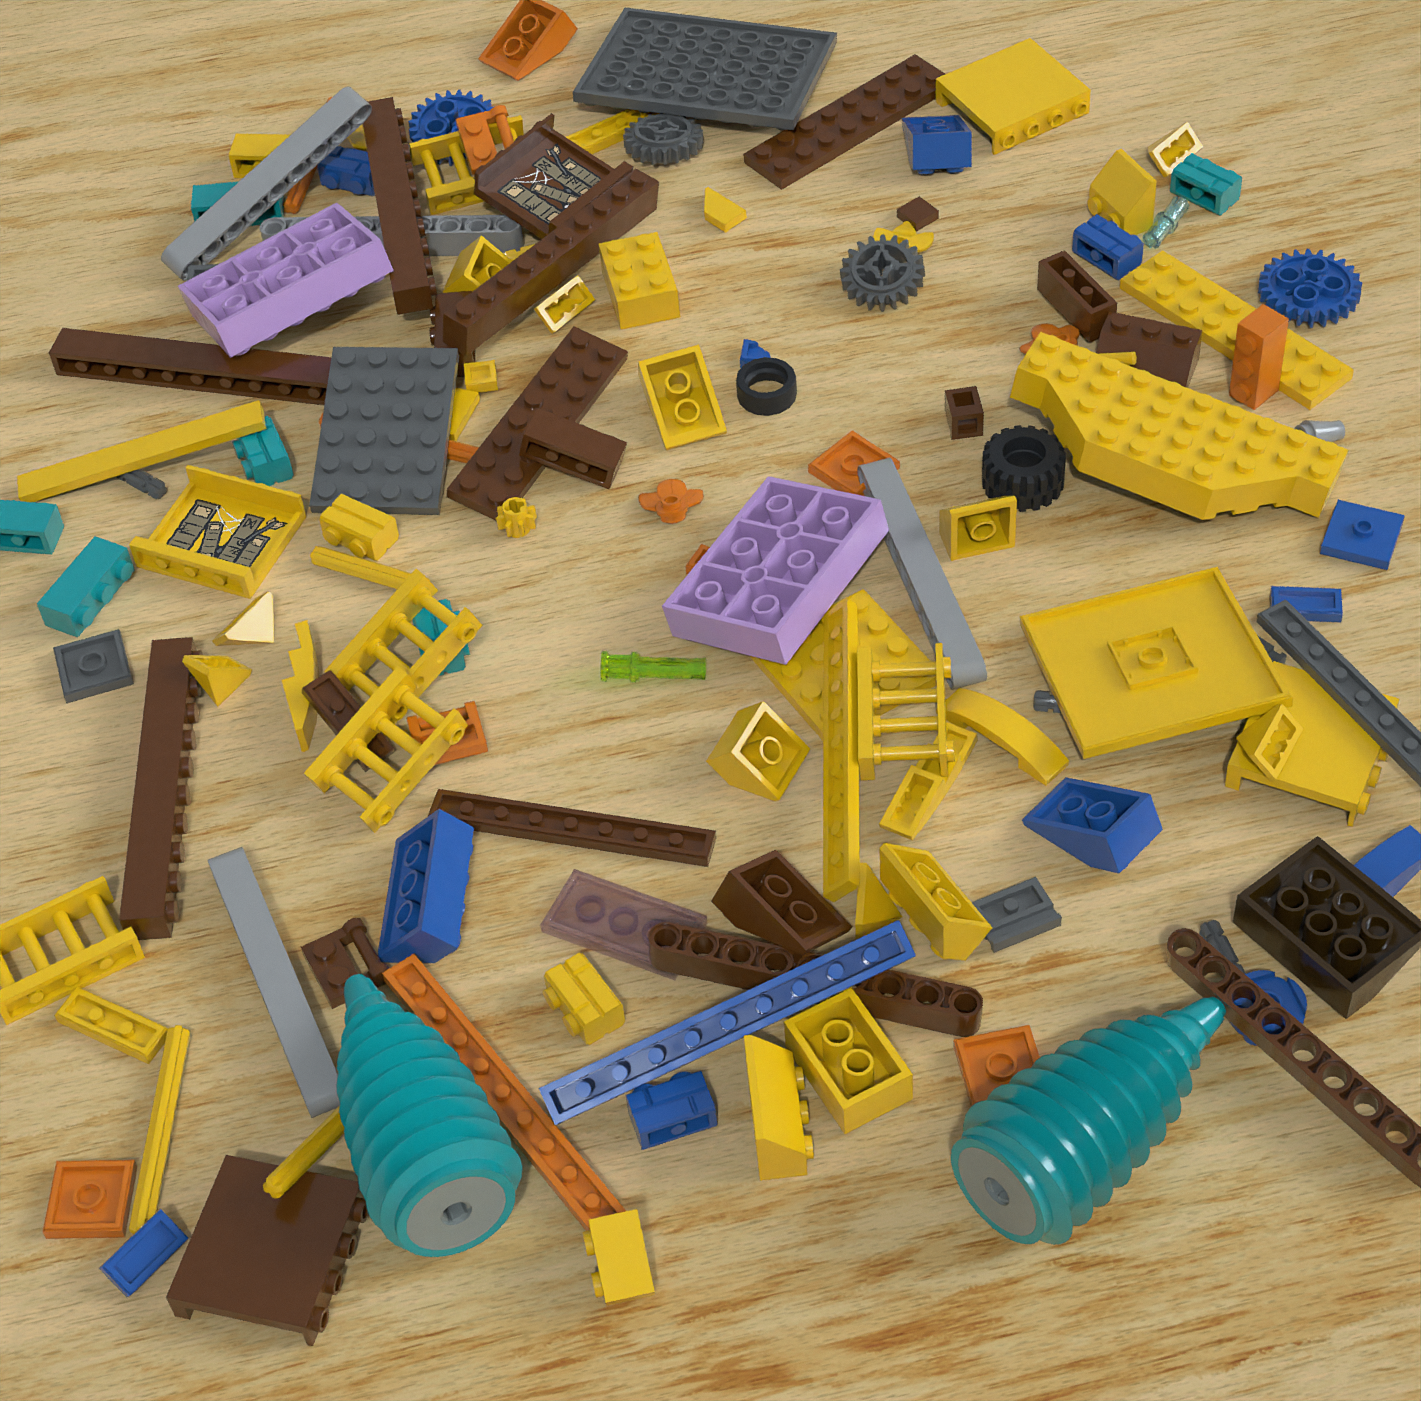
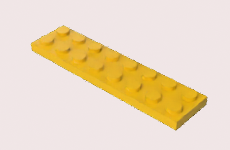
M1163 250L1120 279L1121 290L1176 325L1202 330L1201 341L1233 361L1237 325L1256 309L1255 307ZM1287 329L1279 391L1311 410L1353 378L1354 369L1292 330Z

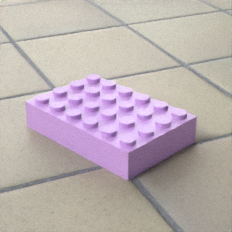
M335 203L178 285V288L192 317L231 358L245 354L253 345L261 341L273 339L277 336L278 332L289 326L301 324L306 317L313 313L329 309L332 303L343 297L347 298L355 295L360 288L370 283L380 282L388 273L394 270L381 240L342 206Z
M768 476L662 605L672 636L786 665L888 533L889 528L881 500Z

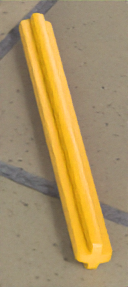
M181 1025L169 1028L166 1034L129 1223V1231L133 1234L157 1212L190 1037L189 1030Z

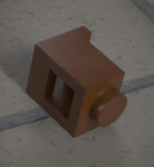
M977 386L945 390V412L950 428L951 440L983 436L984 411Z

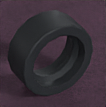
M769 357L754 359L744 364L737 373V398L740 405L750 413L763 416L780 414L789 409L796 400V375L794 369L783 360ZM766 380L776 381L784 385L776 391L767 393L750 389V386Z

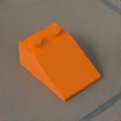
M519 0L478 60L519 81L562 52L578 28L563 10L543 0Z

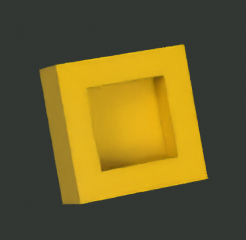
M495 360L464 364L466 390L479 393L498 390Z

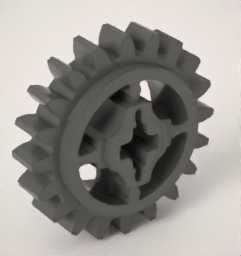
M663 113L656 115L648 114V117H639L637 123L630 122V128L624 129L623 139L626 153H631L633 159L640 157L642 163L645 161L651 162L652 165L656 163H663L664 165L672 162L679 163L682 159L689 160V154L697 155V150L702 149L703 129H701V124H695V119L687 120L686 116Z
M881 234L879 241H875L873 237L869 236V244L864 245V243L858 241V251L848 250L849 258L842 259L843 268L840 269L842 288L847 290L848 299L856 297L857 306L867 302L868 310L871 311L875 304H877L881 312H884L886 305L890 304L895 310L897 309V301L900 300L907 305L908 295L916 297L918 295L917 287H923V277H925L923 256L918 255L916 246L909 248V241L907 239L898 244L897 235H894L890 241H886L884 234Z

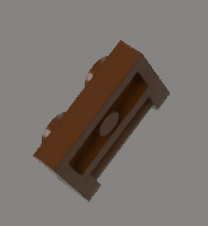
M352 918L342 928L301 946L303 956L332 1009L345 1004L343 992L345 982L349 977L358 974L344 949V946L352 942L369 970L364 976L370 978L377 988L386 984L382 973L388 970L389 967L379 959L366 935L367 928L361 918Z

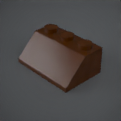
M1109 311L1100 332L1096 353L1135 352L1137 357L1136 364L1129 366L1145 370L1152 375L1176 382L1188 388L1199 361L1202 330Z

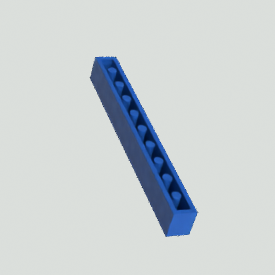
M895 921L538 1089L554 1124L559 1125L744 1038V1035H751L913 959L916 955L900 921Z

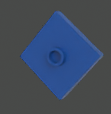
M1338 499L1321 545L1320 554L1388 570L1405 515Z

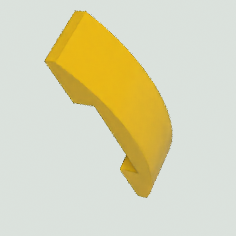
M962 688L957 689L945 700L947 721L964 729L970 726L1018 758L1019 769L1045 786L1069 765V759L1041 730L1005 704L982 693Z

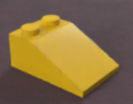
M699 344L638 361V375L665 450L727 433Z

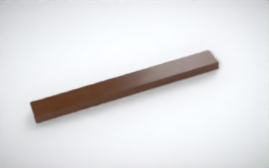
M444 789L437 790L428 814L429 816L438 809H441L474 827V831L704 867L709 866L716 842V830Z

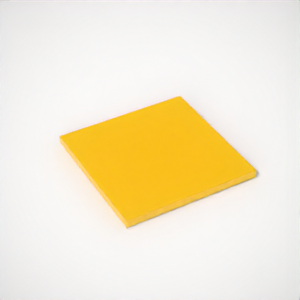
M1218 567L1020 616V626L1083 759L1264 714L1281 703L1286 708L1293 706V696Z

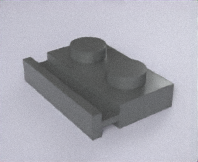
M1036 877L972 902L992 926L985 940L989 941L993 953L1061 926L1062 917L1060 913L1055 911L1053 908L1054 904Z

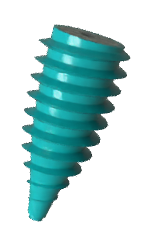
M362 974L353 975L346 980L343 991L346 1005L344 1017L346 1027L341 1036L342 1047L337 1058L338 1078L336 1088L340 1101L339 1113L344 1126V1138L351 1154V1164L358 1176L359 1189L366 1200L368 1214L389 1241L416 1255L442 1257L466 1251L492 1236L509 1218L515 1204V1191L522 1178L523 1166L521 1158L512 1148L508 1133L500 1126L497 1112L488 1104L486 1093L475 1083L471 1070L461 1063L460 1057L453 1047L444 1043L440 1033L434 1028L424 1025L422 1019L417 1015L404 1012L400 1005L389 1002L385 994L378 990L370 978Z
M1215 997L1202 998L1180 1010L1166 1011L1161 1017L1143 1015L1135 1021L1118 1020L1109 1024L1106 1029L1099 1028L1087 1031L1079 1040L1067 1041L1060 1045L1054 1054L1044 1055L1037 1059L1031 1068L1017 1072L1011 1078L1009 1084L993 1089L988 1095L987 1100L972 1105L965 1114L962 1136L952 1147L951 1165L960 1189L975 1211L993 1229L1017 1243L1034 1244L1040 1240L1044 1243L1059 1245L1067 1242L1072 1235L1073 1226L1086 1224L1092 1217L1093 1207L1105 1206L1112 1197L1113 1188H1119L1128 1183L1131 1178L1132 1168L1144 1165L1149 1158L1150 1147L1160 1145L1164 1141L1167 1130L1166 1124L1178 1120L1181 1114L1180 1098L1187 1097L1193 1087L1189 1070H1197L1200 1067V1053L1205 1046L1210 1044V1038L1223 1023L1224 1016L1226 1015L1223 1003Z

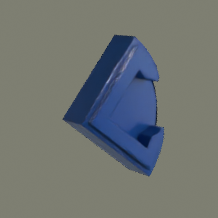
M744 339L740 356V368L754 359L771 358L770 353L761 348L756 341Z

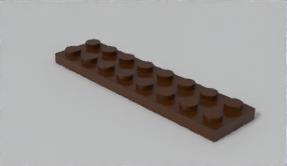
M914 54L797 122L794 130H783L743 154L744 163L782 190L935 100L936 78L945 75V73Z
M573 326L447 488V498L496 521L498 516L497 507L502 506L509 498H523L546 468V465L519 455L523 434L536 408L554 413L557 416L579 424L626 362L628 351Z

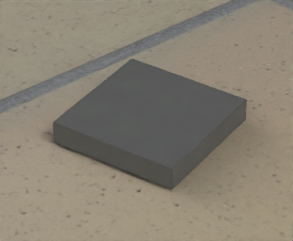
M119 629L53 647L66 703L134 685Z

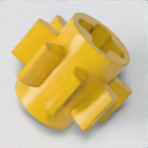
M509 498L502 506L497 507L498 530L506 529L507 537L521 538L526 536L530 529L536 528L535 519L537 515L535 505L527 507L525 498Z

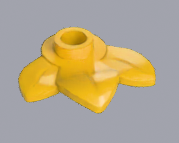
M905 221L893 231L876 228L873 235L875 241L880 240L881 234L885 235L886 241H890L894 235H897L898 244L907 239L909 241V248L916 246L918 253L929 249L934 241L933 232L917 234L909 221Z

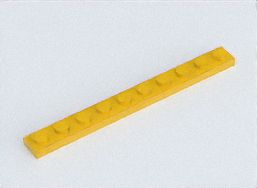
M848 598L824 615L823 897L832 902H836L860 887L857 604Z

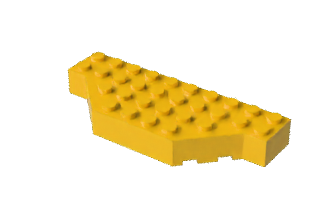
M1042 332L1039 333L1018 365L1010 398L1040 409L1045 418L1049 417L1054 424L1053 431L1063 448H1068L1072 453V462L1078 471L1202 520L1215 518L1217 513L1231 511L1233 515L1257 511L1259 506L1273 504L1275 508L1289 506L1319 518L1339 478L1349 451L1333 442L1306 434L1302 430L1293 429L1270 418L1246 411L1239 406L1212 398L1208 394L1199 393L1176 382L1165 380L1145 370H1139L1116 359L1105 357L1089 351L1085 347L1076 346L1056 336Z

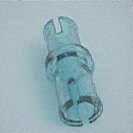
M1178 196L1173 197L1166 209L1160 211L1155 216L1154 224L1143 235V242L1149 248L1154 247V249L1159 248L1166 236L1176 230L1178 221L1189 210V203L1183 197L1178 198Z

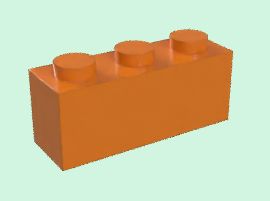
M1264 304L1260 305L1237 325L1229 396L1253 410L1257 409L1279 391L1289 318Z

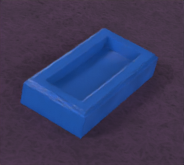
M1271 586L1270 607L1287 600L1307 621L1341 623L1343 616L1341 589Z
M160 1209L99 1269L127 1298L188 1237Z

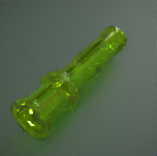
M602 651L600 666L601 682H607L608 678L629 679L630 682L635 683L640 681V678L705 680L706 658L641 657L640 653L634 651L630 655L609 654L608 651Z

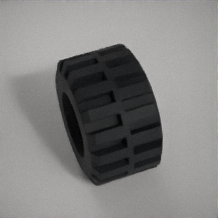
M1017 425L1013 429L1004 428L1001 430V434H993L990 441H987L984 445L982 458V487L985 489L987 497L1015 496L1019 512H1026V509L1040 510V506L1047 507L1052 504V499L1057 500L1064 488L1066 463L1065 448L1058 442L1057 436L1054 434L1049 435L1048 430L1043 428L1038 430L1035 429V426L1028 425V427Z

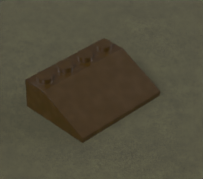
M1319 836L1312 839L1237 895L1233 923L1345 1019H1348L1371 1001L1421 948V919Z

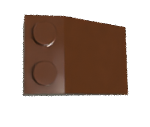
M777 850L730 870L711 900L724 917L736 928L801 955H805L848 933L852 928Z

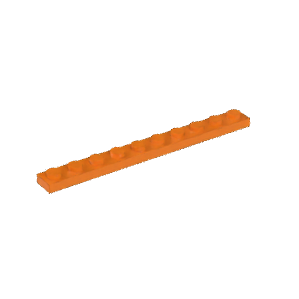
M415 954L382 973L385 983L406 1009L421 1018L424 1025L438 1031L443 1037L444 1043L453 1047L458 1053L461 1063L471 1070L475 1083L486 1093L488 1104L497 1112L502 1128L506 1130L510 1138L586 1231L590 1230L589 1219L626 1211Z

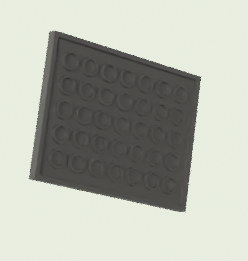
M625 7L573 90V102L584 103L588 106H609L613 109H633L642 113L656 112L687 116L697 120L711 119L719 120L723 123H742L752 127L765 126L778 130H794L837 43V32Z

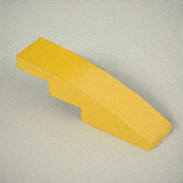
M308 620L294 623L301 648L288 651L295 676L281 680L302 752L309 750L318 714L301 693L304 686L319 677V666Z
M946 722L947 740H954L955 762H948V777H941L939 759L918 760L916 766L911 765L879 823L880 828L913 840L933 815L965 765L978 741L977 733ZM938 735L933 744H939Z

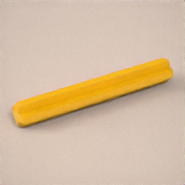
M315 546L310 554L311 563L394 589H398L411 574L410 572L322 546Z
M339 1107L266 1178L263 1190L266 1193H270L272 1198H280L344 1134Z

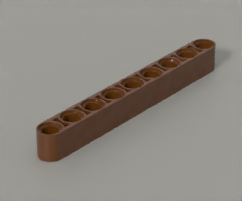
M672 922L657 923L648 933L649 958L651 964L656 969L750 990L823 956L810 952L801 955L782 946ZM887 970L855 985L856 988H852L873 1018L959 1037L972 1036L981 1027L983 998L976 989ZM884 994H892L894 996L888 997L884 996ZM929 1002L931 1005H924L922 1003ZM964 1010L971 1013H961L959 1011Z
M1187 928L1174 931L1169 936L1167 942V961L1172 971L1203 998L1215 997L1219 999L1226 1009L1224 1017L1410 1181L1421 1188V1167L1418 1165V1161L1421 1160V1127L1197 932ZM1187 947L1192 949L1194 954L1183 957L1178 955L1176 950ZM1214 972L1219 973L1224 978L1219 982H1210L1204 976ZM1239 998H1246L1252 1001L1253 1005L1249 1008H1239L1233 1002ZM1268 1024H1277L1283 1029V1032L1272 1035L1265 1032L1263 1028ZM1299 1050H1305L1310 1052L1314 1058L1310 1061H1300L1293 1054ZM1328 1077H1338L1345 1085L1341 1088H1330L1324 1083V1080ZM1363 1103L1369 1104L1375 1109L1376 1113L1364 1116L1359 1114L1354 1107ZM1391 1131H1399L1406 1136L1407 1141L1400 1144L1393 1143L1386 1137V1134Z

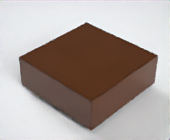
M919 196L897 208V218L903 222L909 221L915 231H918L939 219V210Z

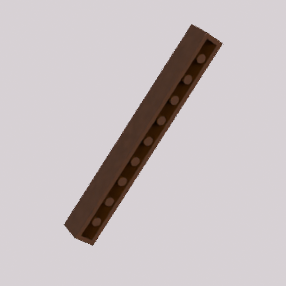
M393 97L367 101L372 106V111L363 123V130L385 252L394 270L389 275L397 315L434 309L431 296L437 295L434 277L428 278V276L433 275L430 257L424 258V256H429L426 237L420 238L426 236L423 219H416L422 217L419 199H415L418 198L412 162H408L411 161L405 126H402L404 125L401 108L395 109Z
M634 169L443 313V342L452 348H458V351L465 356L469 355L599 254V243L619 239L657 209L659 181L638 169Z
M70 328L61 329L49 351L56 375L315 405L325 404L332 358L252 348L245 354L230 358L219 345Z
M193 637L152 640L119 916L122 929L125 930L132 927L138 940L172 938L173 923H177L179 920V908L175 899L176 893H180L182 890V878L178 869L179 863H184L185 849L181 840L182 834H187L188 831L187 816L184 810L185 806L190 805L191 800L187 780L193 777V762L190 757V751L196 749V736L193 724L198 723L199 712L195 701L196 697L201 696V685L182 662L184 655H203L201 650L196 649Z

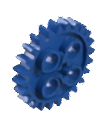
M446 90V96L444 97L435 93L436 100L433 101L425 98L426 106L418 104V112L411 113L412 120L408 121L410 140L413 143L421 139H429L458 131L456 126L457 118L491 110L493 108L491 100L483 102L482 94L473 98L472 91L462 95L461 90H458L456 95H452L449 90ZM451 156L437 160L439 165L444 160H448L449 166H452L454 163Z
M1306 249L1305 254H1300L1299 251L1294 250L1293 256L1282 253L1281 260L1273 257L1271 265H1264V272H1260L1258 293L1260 294V302H1266V306L1289 318V321L1295 319L1296 326H1300L1305 321L1308 322L1310 328H1313L1314 322L1319 321L1325 327L1327 320L1337 324L1339 316L1347 319L1349 311L1355 312L1356 304L1360 302L1362 282L1359 281L1360 274L1353 273L1354 266H1345L1346 259L1344 258L1335 261L1334 253L1325 257L1323 256V250H1319L1316 255L1312 254L1310 249Z

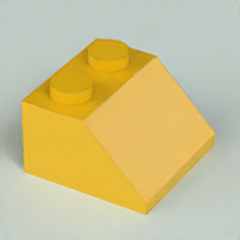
M1122 148L1118 149L1090 184L1089 199L1087 201L1088 209L1094 216L1098 214L1107 221L1115 222L1119 228L1130 235L1141 234L1153 228L1157 181Z
M481 235L460 252L442 292L474 291L510 264L512 260Z
M1001 496L939 510V534L950 560L954 561L1015 547L1016 497Z
M762 701L737 711L706 762L729 785L776 802L781 799L810 748Z

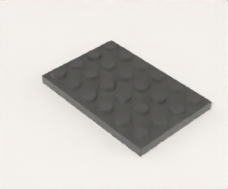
M333 347L309 504L312 513H323L329 506H332V503L340 494H344L386 514L440 515L459 362L458 348Z

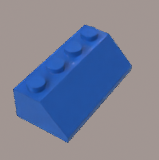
M438 809L396 839L378 948V957L382 963H399L412 954H415L422 963H436L448 954L453 953L461 942L460 927L465 911L464 898L469 881V861L474 847L472 844L474 827L441 809Z

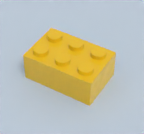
M658 232L598 244L602 274L621 330L680 318L678 289Z
M852 987L784 1021L785 1047L793 1052L795 1062L798 1066H802L803 1074L844 1134L913 1099L912 1072Z

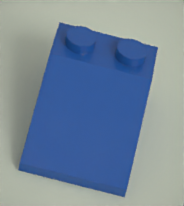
M959 115L902 118V128L909 164L913 170H917V173L931 174L935 172V169L946 168L947 172L955 173L964 171V167H972V131Z
M1065 777L1022 819L1024 826L1088 866L1114 873H1120L1163 830L1151 794Z

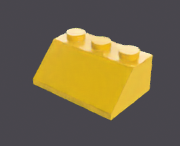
M883 843L879 848L880 880L889 890L888 896L906 911L910 916V924L927 937L931 942V950L937 956L945 960L966 961L991 931L992 926L929 851Z
M744 1035L747 1077L760 1181L808 1175L807 1160L814 1159L812 1136L803 1134L802 1125L809 1124L807 1100L799 1101L798 1096L799 1090H805L802 1066H794L792 1051L756 1036Z

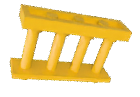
M521 115L508 117L507 121L515 141L518 136L524 135L523 119ZM488 124L494 145L501 144L502 140L497 124ZM458 131L409 143L413 166L424 164L431 184V188L425 189L427 207L431 216L485 202L474 195L475 180L474 177H471L463 153L465 151ZM451 156L460 180L443 184L435 160Z
M415 569L324 672L326 673L331 669L348 691L353 685H356L371 697L379 686L364 675V673L379 659L392 671L398 666L408 673L417 686L413 694L419 698L461 649L474 639L477 631L483 625L466 607L458 615H455L433 597L438 592L437 588L423 573ZM422 608L427 609L448 626L435 641H432L410 623ZM400 633L424 651L423 655L412 667H409L387 649ZM405 705L400 707L390 718V721L396 724L397 721L406 715L409 708Z
M935 643L936 661L880 664V661H873L871 647H857L858 761L861 781L875 780V765H882V761L939 759L941 777H948V762H955L954 740H947L945 678H951L950 657H943L942 643ZM936 675L937 688L880 691V688H874V682H881V678ZM937 703L938 716L881 719L880 715L874 716V709H881V705ZM938 730L939 744L881 747V743L875 744V737H881V733Z
M398 666L304 772V775L324 794L330 787L335 786L365 809L360 818L374 833L380 827L390 822L396 808L447 749L460 741L468 726L455 708L444 718L416 697L413 693L417 686L408 673ZM405 705L435 728L422 745L390 721V718L400 707ZM382 732L412 755L399 772L367 748V745L377 733ZM359 759L388 782L387 786L375 799L343 775L344 771L354 760Z
M104 876L86 882L70 892L0 924V1014L6 1026L70 995L76 987L81 989L145 958L132 927L119 932L106 908L107 905L115 901ZM93 913L106 939L85 948L72 922ZM58 929L71 956L50 965L37 939ZM24 946L36 973L15 982L3 955Z

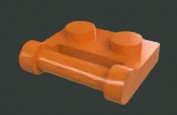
M498 105L489 111L456 119V126L472 175L475 174L481 165H486L497 154L488 124H497L504 149L514 143L507 121L509 115L504 105Z
M475 701L466 702L464 707L456 708L468 726L460 741L451 745L434 765L488 752ZM452 710L440 712L439 714L446 718ZM417 715L406 717L411 737L422 745L435 728L421 717L417 718Z

